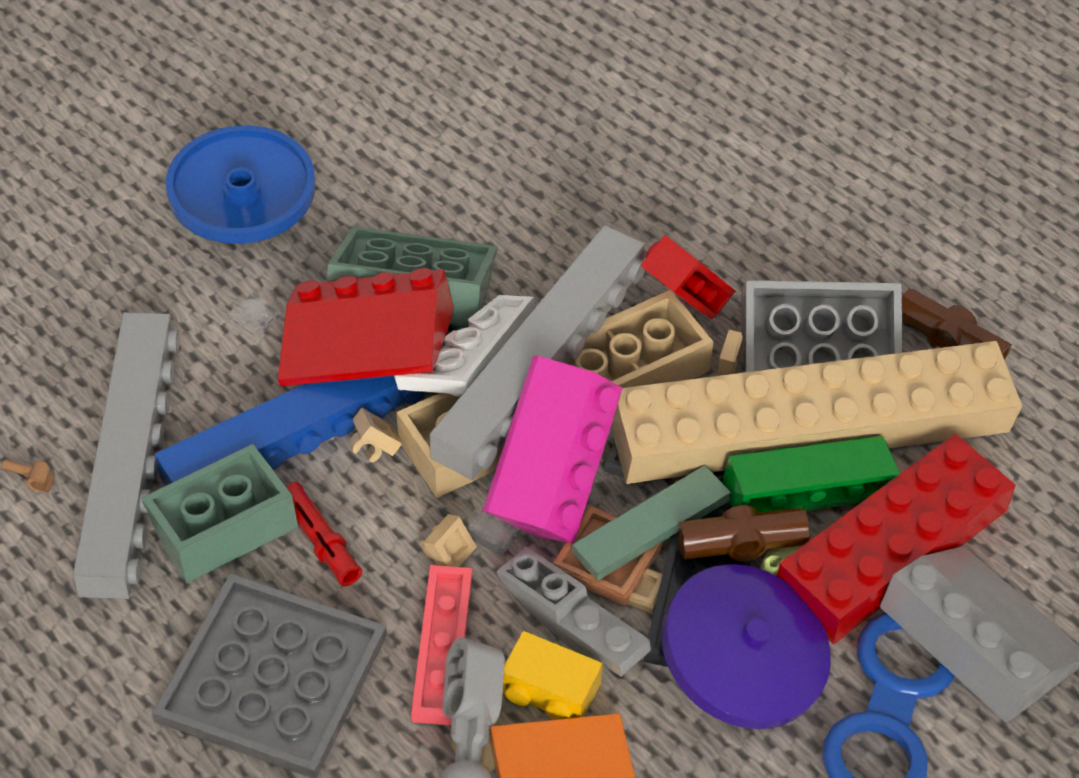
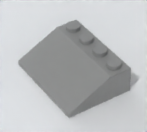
M746 280L741 290L744 373L902 353L901 283Z
M965 546L921 556L895 573L880 605L881 609L1005 723L1011 721L1079 669V646Z

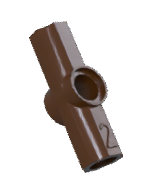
M910 288L902 296V321L926 334L932 347L937 348L938 346L943 348L997 341L1004 360L1010 353L1012 344L977 325L975 316L967 308L960 305L946 308Z
M740 505L728 509L721 517L678 522L681 557L683 556L685 560L729 554L733 560L749 561L760 557L765 550L802 546L810 538L809 521L806 511L800 507L757 513V510L752 506Z

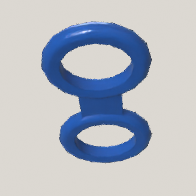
M886 612L868 621L858 636V660L865 675L875 685L867 710L844 717L832 726L825 737L822 761L828 778H855L845 767L841 756L842 745L845 740L854 734L867 731L883 733L894 739L904 749L909 761V770L905 778H927L928 756L921 739L909 727L917 699L935 696L947 688L955 676L941 663L935 673L927 678L915 680L902 678L888 671L878 659L875 643L880 636L888 631L903 628Z

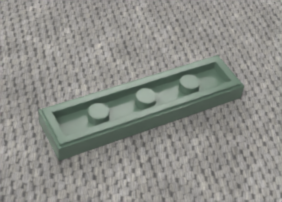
M704 465L572 544V553L598 581L678 532V522L699 520L730 501L731 492Z

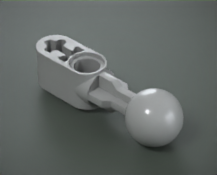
M459 637L452 643L446 658L443 713L447 718H451V737L456 744L455 762L446 767L439 778H492L490 772L481 765L482 748L488 744L489 728L495 724L501 711L505 658L501 649L464 637Z

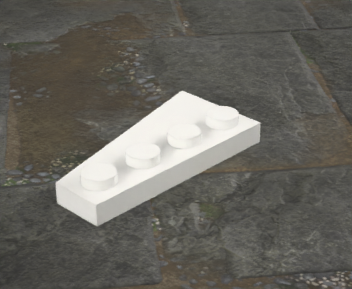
M497 296L468 319V328L457 331L453 330L445 337V345L441 348L433 372L395 375L398 390L447 393L453 396H462L535 309L534 297Z

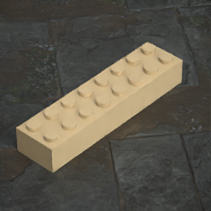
M668 290L606 318L601 329L597 333L592 332L586 339L580 355L576 359L571 358L567 364L595 372L622 388L689 380L710 371L714 342L673 291ZM438 393L396 412L397 431L402 442L401 446L436 498L496 471L505 444L504 441L498 448L497 455L491 466L487 469L482 468L473 481L431 459L430 433L461 397L447 393Z

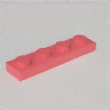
M430 565L411 710L412 723L452 726L451 718H447L443 713L446 658L452 643L459 637L466 638L472 568Z

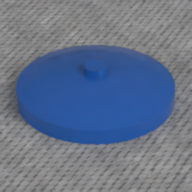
M229 126L210 131L195 138L178 152L171 162L166 175V191L174 216L189 231L216 242L244 244L274 237L295 225L305 215L313 201L315 174L308 153L297 141L286 134L260 126Z

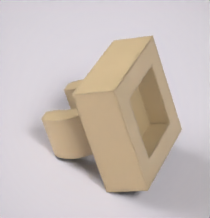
M361 408L352 419L358 432L350 438L349 445L351 450L357 453L363 445L371 444L370 448L366 451V456L370 462L377 461L382 454V450L393 456L402 445L394 426L366 409Z
M450 514L439 525L432 528L433 532L425 541L422 540L419 543L425 555L429 559H433L436 565L460 567L477 547L460 516Z

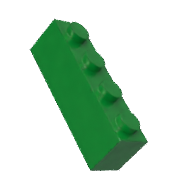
M877 436L832 443L822 442L794 448L782 447L772 451L756 453L744 452L729 456L722 483L731 492L729 502L732 508L748 505L754 507L757 513L800 507L808 511L861 503L895 477L899 476L900 472L884 437Z

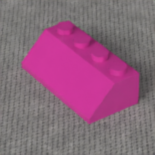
M533 356L483 512L539 539L574 543L623 388L595 372L542 356Z

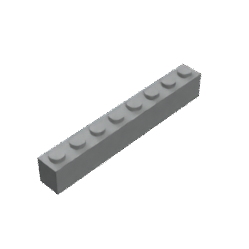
M606 225L602 227L430 433L431 459L472 481L482 468L487 469L491 466L497 455L498 448L507 438L533 356H542L567 364L571 358L576 359L580 355L585 341L592 332L597 333L603 326L606 315L611 308H617L622 303L627 288L632 282L637 283L642 278L645 269L640 265L644 260V243Z
M123 312L73 571V579L79 597L130 599L132 584H139L141 561L137 559L138 548L144 549L146 547L147 526L143 524L144 514H148L141 498L152 493V490L148 489L150 480H157L158 468L154 453L156 447L163 446L164 426L163 423H160L161 415H168L169 393L165 389L166 384H173L175 367L174 361L171 360V354L178 353L180 345L179 330H173L170 314Z

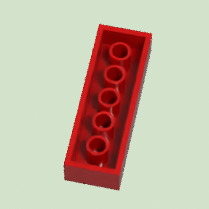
M955 433L781 561L777 577L786 581L822 622L828 640L834 645L881 609L880 605L895 573L921 556L961 547L1007 512L1016 484Z

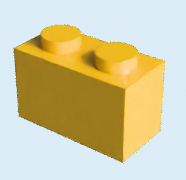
M523 631L504 665L502 693L516 705L527 706L530 704L544 710L553 720L584 717L601 685L603 663Z

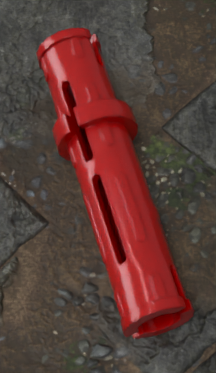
M299 482L287 484L286 488L292 494L297 523L313 544V553L317 559L327 564L341 586H349L355 583L361 577L363 570L347 551V542L343 536L332 530Z

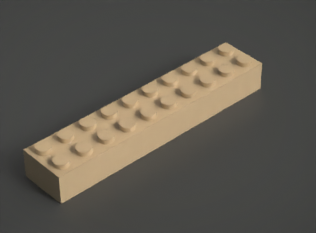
M997 341L626 387L622 389L611 429L625 482L630 484L687 476L704 465L711 472L725 471L728 457L744 452L756 453L772 451L782 447L794 448L822 442L832 443L877 436L884 437L888 448L946 441L955 433L962 439L1008 433L1022 408V403Z

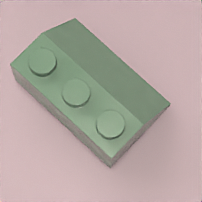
M253 444L141 498L168 557L186 583L298 528L292 494Z

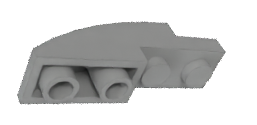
M524 548L497 570L498 578L516 599L574 652L603 663V665L620 677L651 651L650 640L589 599L585 585L530 548Z

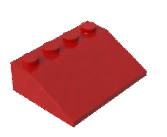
M421 268L404 274L393 275L390 272H383L373 277L356 279L353 276H346L336 281L318 282L316 280H308L296 285L286 305L278 372L279 386L433 372L454 312L445 270L431 271L428 268Z

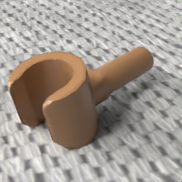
M5 459L2 463L3 469L28 477L26 483L31 490L50 491L55 477L49 473L50 468L46 462L37 461L33 466Z

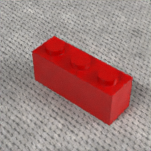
M666 235L648 249L645 256L646 259L640 265L671 291L711 320L718 315L736 292L735 289Z

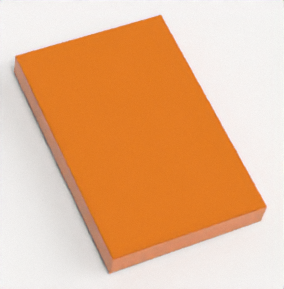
M620 713L490 727L489 738L497 778H635Z

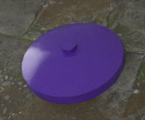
M721 565L705 569L682 585L671 600L664 615L661 636L662 648L673 678L692 702L709 715L725 723L747 729H770L788 724L808 710L818 699L827 683L831 665V653L828 637L822 622L786 581L767 571L746 565Z

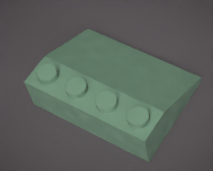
M352 226L327 264L326 282L336 281L346 276H353L357 279L373 277L383 272H390L394 275L411 273L421 268H428L431 271L444 269L454 306L449 326L460 330L468 328V319L485 305L498 246Z

